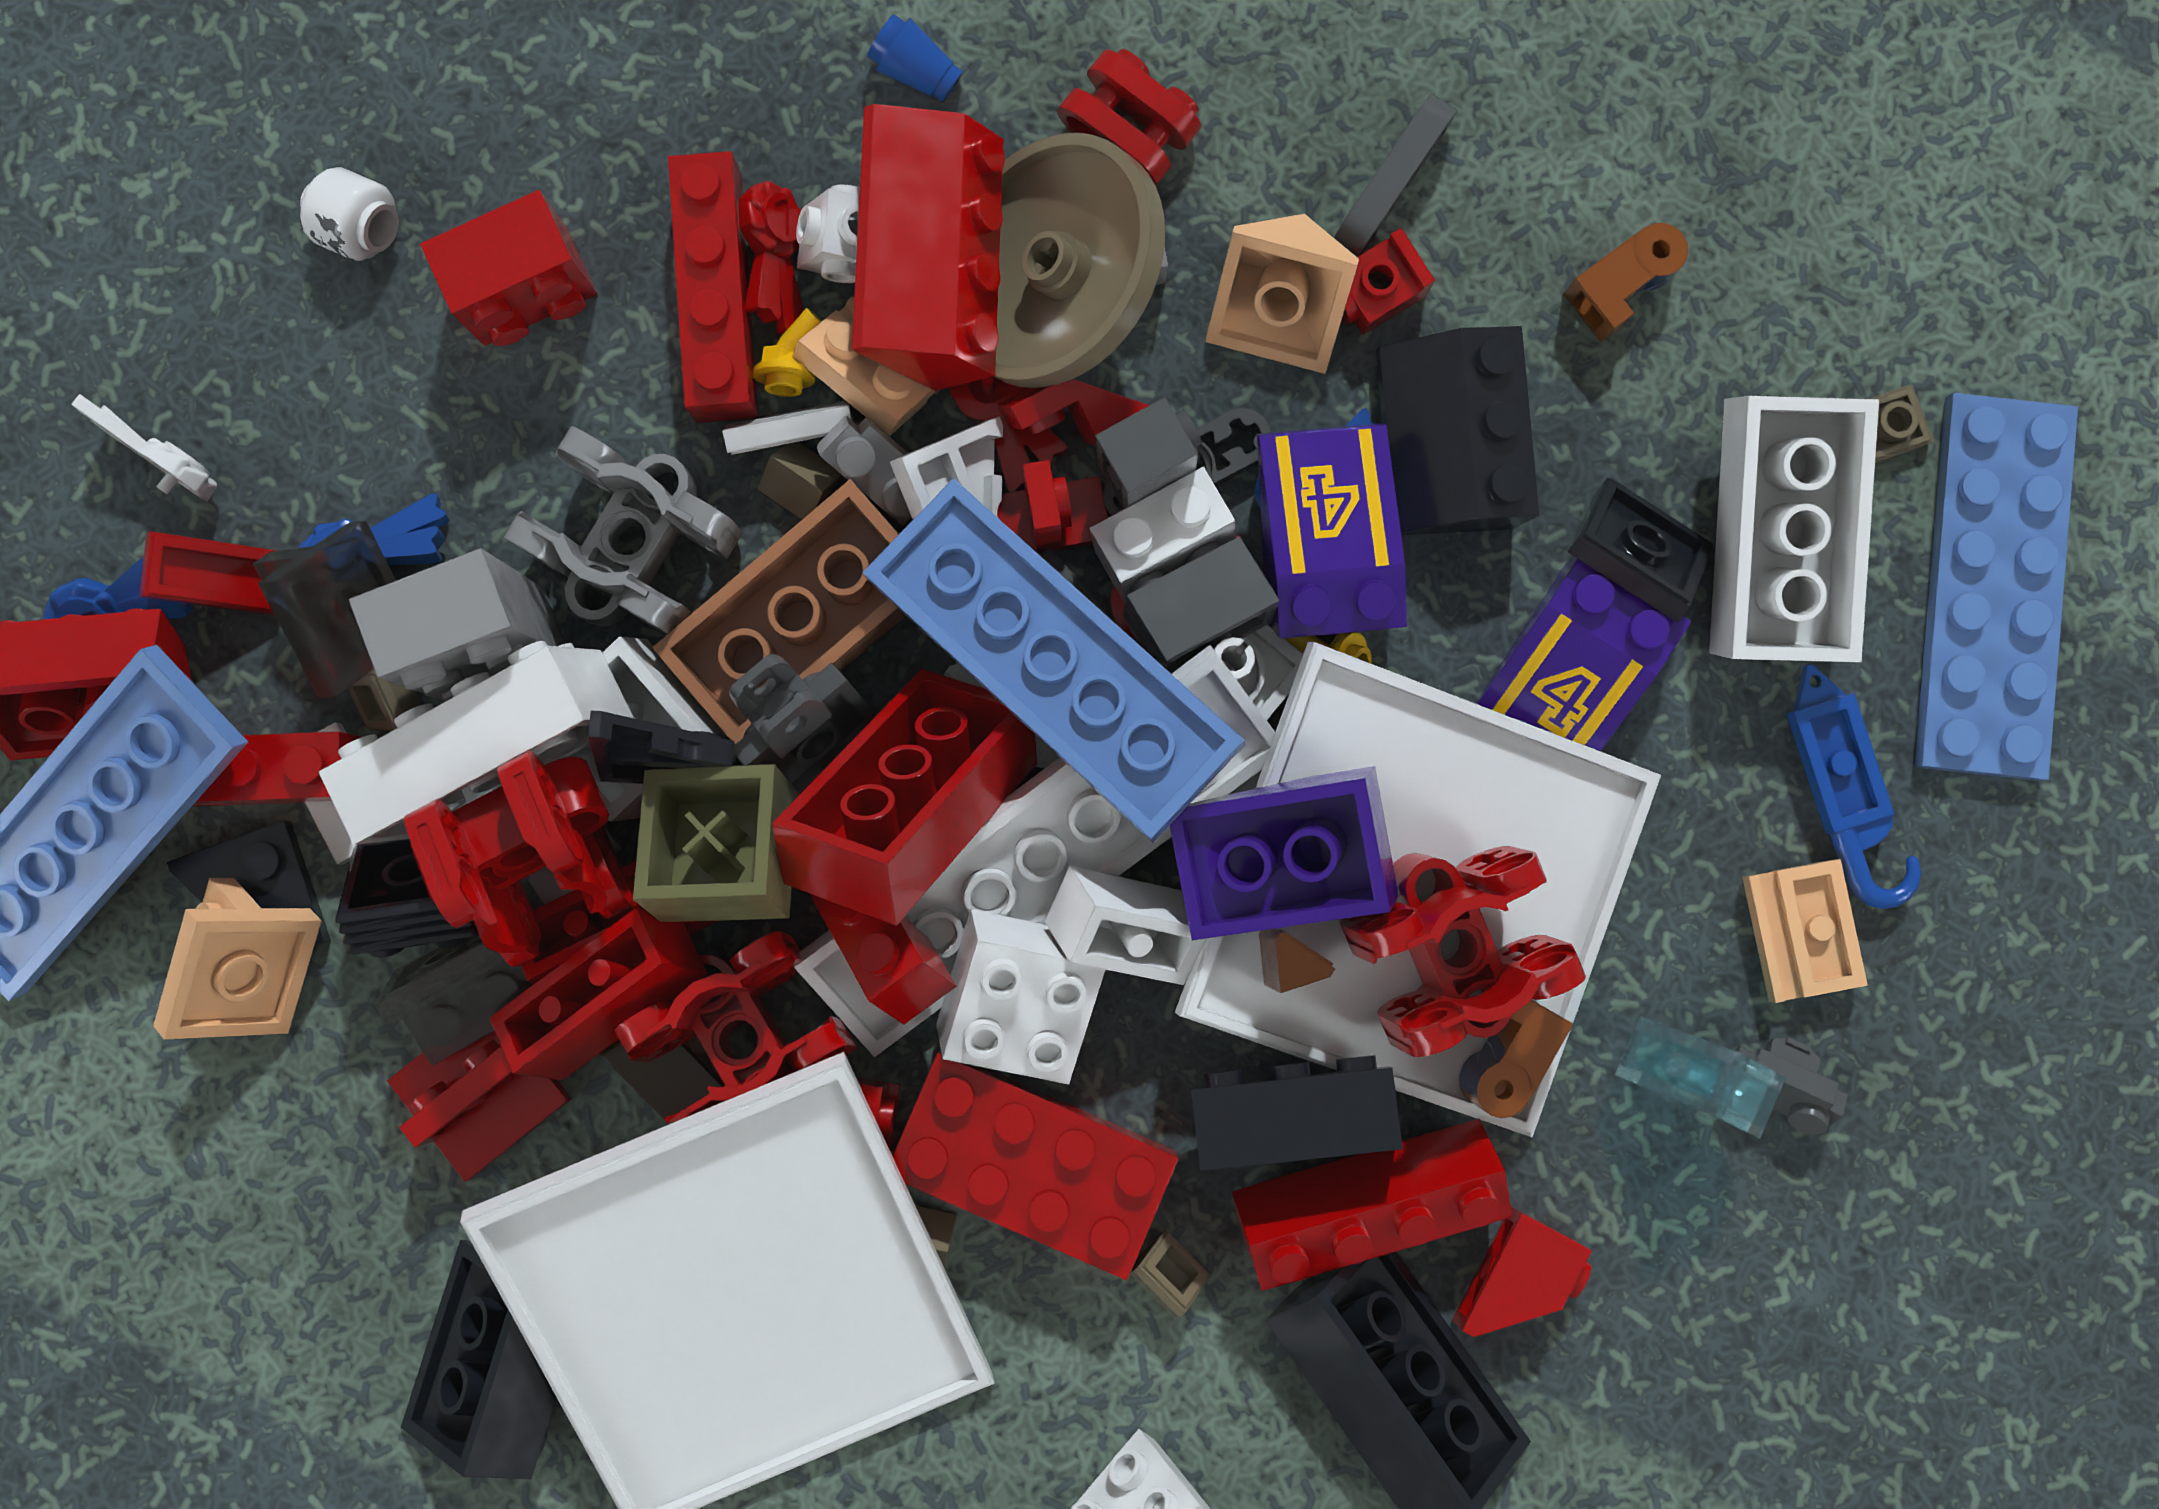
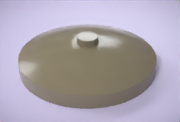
M1085 133L1057 134L1035 141L1008 157L1003 167L1001 201L1003 223L1000 229L999 257L1001 281L998 287L997 312L999 340L996 347L995 376L993 377L1018 387L1039 388L1058 385L1086 373L1102 362L1123 342L1134 328L1152 296L1159 277L1165 247V220L1161 199L1155 184L1142 165L1132 156L1106 139Z

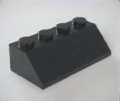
M1397 1252L1310 1277L1295 1288L1265 1320L1398 1509H1482L1531 1442Z

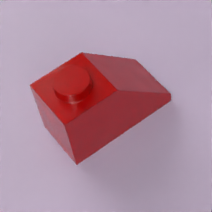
M1511 1206L1513 1217L1504 1219L1500 1224L1452 1321L1463 1332L1476 1337L1562 1310L1569 1297L1577 1298L1584 1289L1591 1273L1592 1267L1587 1260L1592 1250Z

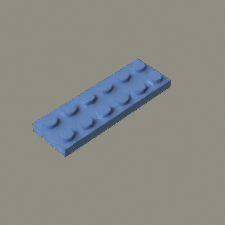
M1952 393L1945 397L1914 767L2034 781L2049 780L2078 406Z
M954 478L862 572L872 585L1152 843L1245 746V741L1239 734Z
M158 645L142 648L136 653L0 814V993L8 1001L18 998L30 990L248 743Z

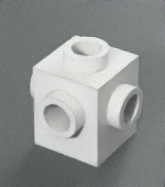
M834 185L802 208L796 229V239L799 243L798 269L821 273L824 279L833 282L855 283L860 187Z

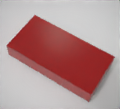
M150 531L146 533L139 597L275 615L278 613L284 551Z

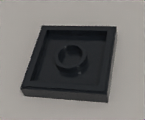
M1607 477L1595 493L1567 552L1672 620L1678 622L1692 604L1713 545L1712 542L1617 481Z

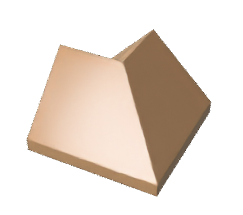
M1306 214L1234 226L1205 342L1326 374L1359 259Z

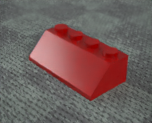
M872 104L864 107L852 350L934 391L995 376L996 347L999 340L997 312L998 287L1001 281L999 257L1000 229L1003 223L1001 201L1002 174L1005 164L1004 139L965 113Z

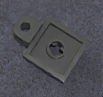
M770 654L765 656L738 679L729 690L732 702L752 723L746 729L743 738L734 745L735 755L744 766L775 764L798 791L797 797L877 715L832 662L821 672L813 673L802 679L783 657ZM768 679L761 687L756 689L761 682Z

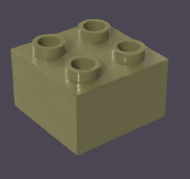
M775 764L644 770L633 900L660 922L790 918L791 886L785 885L783 882L772 823L797 798L798 791Z

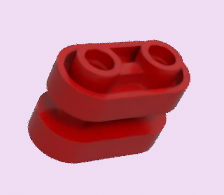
M1120 49L1118 53L1112 50H1103L1087 71L1090 82L1097 90L1091 95L1082 89H1072L1057 108V115L1072 133L1095 135L1118 146L1142 165L1150 175L1155 186H1157L1171 168V162L1162 150V147L1165 143H1168L1173 148L1184 150L1201 129V123L1196 116L1199 108L1195 101L1181 89L1173 86L1166 89L1150 77L1147 66L1132 52L1126 49ZM1116 105L1145 126L1144 131L1141 132L1114 112L1113 109Z

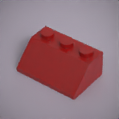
M134 608L118 613L86 616L70 614L61 618L22 622L0 621V749L7 758L13 761L49 757L142 648L158 645L192 681L185 644L161 609Z

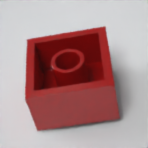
M536 190L420 243L451 314L484 346L493 343L494 346H506L515 343L529 333L528 326L547 317H551L552 320H563L572 317L586 307L585 300L598 295L568 228L540 190Z

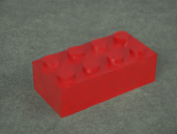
M921 669L772 823L784 884L897 926L999 809L1005 799L1038 764L1035 734L986 689Z
M941 1050L934 1059L893 1154V1159L906 1185L1126 1281L1179 1159L1174 1149L990 1069L942 1059Z

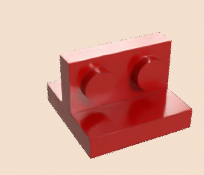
M494 999L485 1002L387 1080L413 1115L399 1127L414 1148L434 1142L464 1182L474 1178L572 1100L557 1080L512 1073L490 1020V1017L501 1009Z

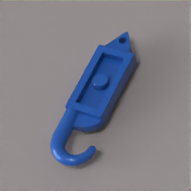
M1813 664L1805 665L1801 673L1794 711L1786 713L1825 834L1830 835L1837 859H1841L1845 882L1852 894L1867 906L1879 909L1898 907L1910 900L1918 889L1921 878L1920 864L1917 857L1909 856L1906 859L1904 880L1892 889H1884L1877 886L1871 877L1863 851L1877 845L1888 835L1893 825V815L1895 814L1855 693L1846 695ZM1811 677L1815 678L1817 682L1816 687L1810 685L1809 680Z

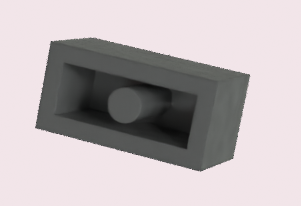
M1166 397L1095 435L1097 466L1123 510L1196 471L1197 460L1200 459L1196 447L1202 444V440L1197 428L1184 409L1174 413Z
M1240 536L1222 546L1218 541L1204 544L1193 551L1186 558V564L1166 575L1163 570L1151 572L1131 586V593L1126 597L1123 618L1139 645L1171 674L1209 645L1215 650L1217 644L1224 639L1231 637L1242 639L1272 623L1280 600Z

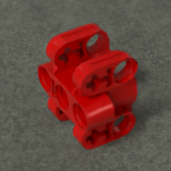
M529 750L497 768L502 786L452 812L442 800L436 799L404 816V824L411 842L410 847L429 897L436 904L440 913L455 928H459L474 920L479 936L486 948L499 952L503 959L514 968L539 955V946L542 938V932L521 879L547 866L554 874L560 890H580L589 913L593 914L597 911L606 919L634 904L630 887L603 826L608 821L610 814L587 760L581 757L561 758L544 765L538 756Z
M1500 846L1485 850L1465 859L1456 868L1446 860L1419 853L1404 855L1393 864L1399 896L1391 911L1344 918L1340 921L1352 954L1372 964L1377 963L1378 958L1388 957L1407 949L1409 950L1422 985L1416 991L1405 993L1386 1002L1378 1009L1377 1014L1390 1045L1413 1057L1430 1056L1450 1049L1465 1039L1467 1034L1481 1038L1494 1036L1505 1028L1510 1016L1528 1004L1531 999L1541 1000L1558 996L1579 986L1586 978L1579 957L1572 944L1547 935L1525 937L1511 942L1499 950L1496 949L1480 908L1488 907L1508 911L1507 903L1547 883V878L1537 854L1533 851L1512 846ZM1431 869L1436 881L1434 891L1427 899L1420 901L1416 895V882L1423 872ZM1456 929L1460 939L1459 948L1454 956L1443 960L1440 951L1441 942L1446 934ZM1481 989L1482 993L1480 995L1469 997L1476 990Z
M782 931L770 933L740 950L729 960L730 962L714 955H701L700 958L706 971L718 968L722 973H716L692 982L673 1002L661 1001L634 1014L614 1030L631 1061L644 1063L663 1057L697 1036L723 1080L724 1087L708 1086V1095L686 1109L664 1118L668 1125L842 1052L847 1057L857 1049L841 1019L830 1016L825 1023L812 1032L787 1044L761 1000V997L767 992L799 974L794 966L802 962L799 953L800 950L792 936ZM721 995L716 1001L707 1003L713 997ZM750 1023L758 1035V1044L755 1051L749 1057L740 1060L731 1052L729 1038L737 1026Z

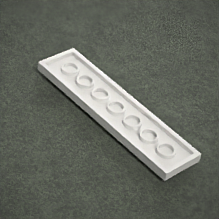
M1209 645L1174 671L1172 675L1244 739L1245 746L1191 803L1228 795L1261 771L1275 735L1273 728L1215 650ZM1059 757L1005 799L999 809L913 906L906 917L918 930L928 936L951 976L970 909L1047 925L1045 923L1046 917L1069 866L1119 876L1172 837L1170 825L1152 843ZM830 930L800 951L802 962L794 966L874 1057L939 1010L945 997L944 995L903 1025L867 1000Z

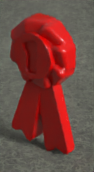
M765 181L750 186L739 199V227L743 237L755 253L745 301V311L748 313L756 312L765 324L775 321L776 330L781 335L785 333L804 311L790 257L799 249L796 229L802 209L798 208L793 193L789 188H782L771 181Z
M995 377L950 387L949 391L954 402L967 419L984 422L1000 416L1003 424V437L995 439V446L1008 493L1018 491L1021 486H1025L1023 464L1030 463L1024 446L1028 448L1037 462L1049 460L1051 468L1054 457L1063 456L1067 453L1066 444L1049 428L1032 434L1029 427L1020 430L1008 426L998 404L1026 390L1027 387L1011 385Z

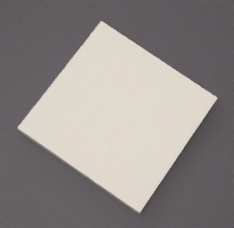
M1308 642L1256 788L1310 776L1375 766L1393 864L1402 856L1411 853L1440 858L1448 861L1456 868L1465 859L1495 847L1512 846L1535 852L1547 878V883L1507 903L1508 911L1488 907L1480 908L1497 950L1511 942L1534 935H1547L1572 944L1585 972V980L1579 986L1558 996L1532 1000L1573 1023L1661 775L1315 642ZM1431 869L1423 872L1416 882V895L1420 901L1427 899L1434 891L1436 881ZM1342 919L1278 928L1332 962V967L1335 968L1329 978L1279 993L1264 985L1259 940L1260 931L1205 939L1188 975L1175 1013L1179 1016L1337 1070L1336 1059L1376 1055L1377 1068L1387 1066L1393 1068L1396 1091L1533 1137L1569 1033L1540 1085L1534 1091L1523 1110L1512 1117L1497 1118L1487 1114L1470 1102L1463 1095L1459 1084V1074L1462 1065L1471 1055L1481 1051L1488 1037L1481 1038L1467 1034L1465 1039L1450 1049L1425 1057H1413L1390 1045L1378 1017V1009L1386 1002L1400 995L1416 991L1422 985L1408 949L1395 955L1378 958L1377 963L1372 964L1352 954L1340 925ZM1456 929L1446 934L1441 942L1440 951L1443 960L1454 956L1459 948L1460 939ZM1481 989L1476 990L1469 997L1480 995L1482 993Z
M844 1052L462 1211L460 1223L618 1509H699L995 1384L987 1359Z

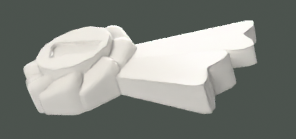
M81 394L71 404L108 435L164 472L166 475L156 487L165 494H168L178 482L199 498L208 501L217 489V483L209 477L210 471L168 441L162 443L156 438H151L146 442L105 405L100 409Z

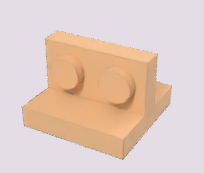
M209 878L203 902L198 904L196 909L185 910L154 1021V1028L163 1039L288 1034L322 920L310 908H261L234 878Z

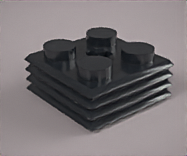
M410 839L357 844L353 848L335 922L340 924L339 933L344 934L342 942L348 944L347 954L360 955L370 953L374 957L385 958L401 952L404 948L436 944L441 948H453L464 944L470 938H474L478 934V930L474 920L459 928H455L440 913L436 904L429 897L410 847Z

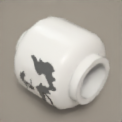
M336 167L326 169L317 175L306 186L301 195L300 218L303 230L313 243L355 261L370 259L387 249L396 237L399 217L394 198L389 190L380 183L347 169Z

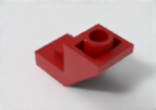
M1075 379L1058 385L1028 388L998 404L1009 427L1020 430L1029 427L1032 434L1042 432L1063 421L1066 418L1063 408L1068 406L1085 443L1096 445L1095 435L1149 406L1148 404Z

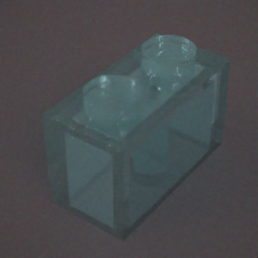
M1642 1016L1638 1019L1615 1073V1076L1662 1099L1759 1139L1786 1080V1077L1741 1053Z

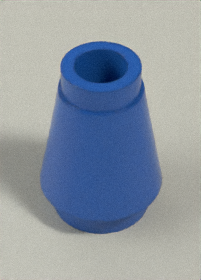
M895 14L882 27L867 53V57L878 64L877 72L930 97H935L942 103L945 102L964 72L954 65V62L912 18L905 22Z

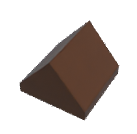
M1278 928L1260 931L1259 940L1265 986L1279 993H1284L1329 978L1333 974L1335 968L1332 967V962L1287 932Z

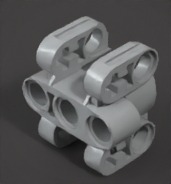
M571 426L557 448L555 455L575 473L612 494L600 517L582 546L577 545L563 533L559 534L523 511L517 514L503 538L533 558L568 577L565 586V599L570 609L585 621L599 627L613 626L621 622L630 613L667 635L691 615L692 612L681 603L670 599L649 585L678 536L682 535L711 553L727 560L743 532L731 518L697 498V486L692 475L675 457L667 454H652L642 459L636 467H633L619 453L601 441ZM665 473L678 475L679 485L672 496L655 480L658 476ZM631 527L644 528L646 539L643 547L632 555H621L618 550L620 535ZM590 586L612 594L610 602L605 607L599 610L588 609L585 596Z

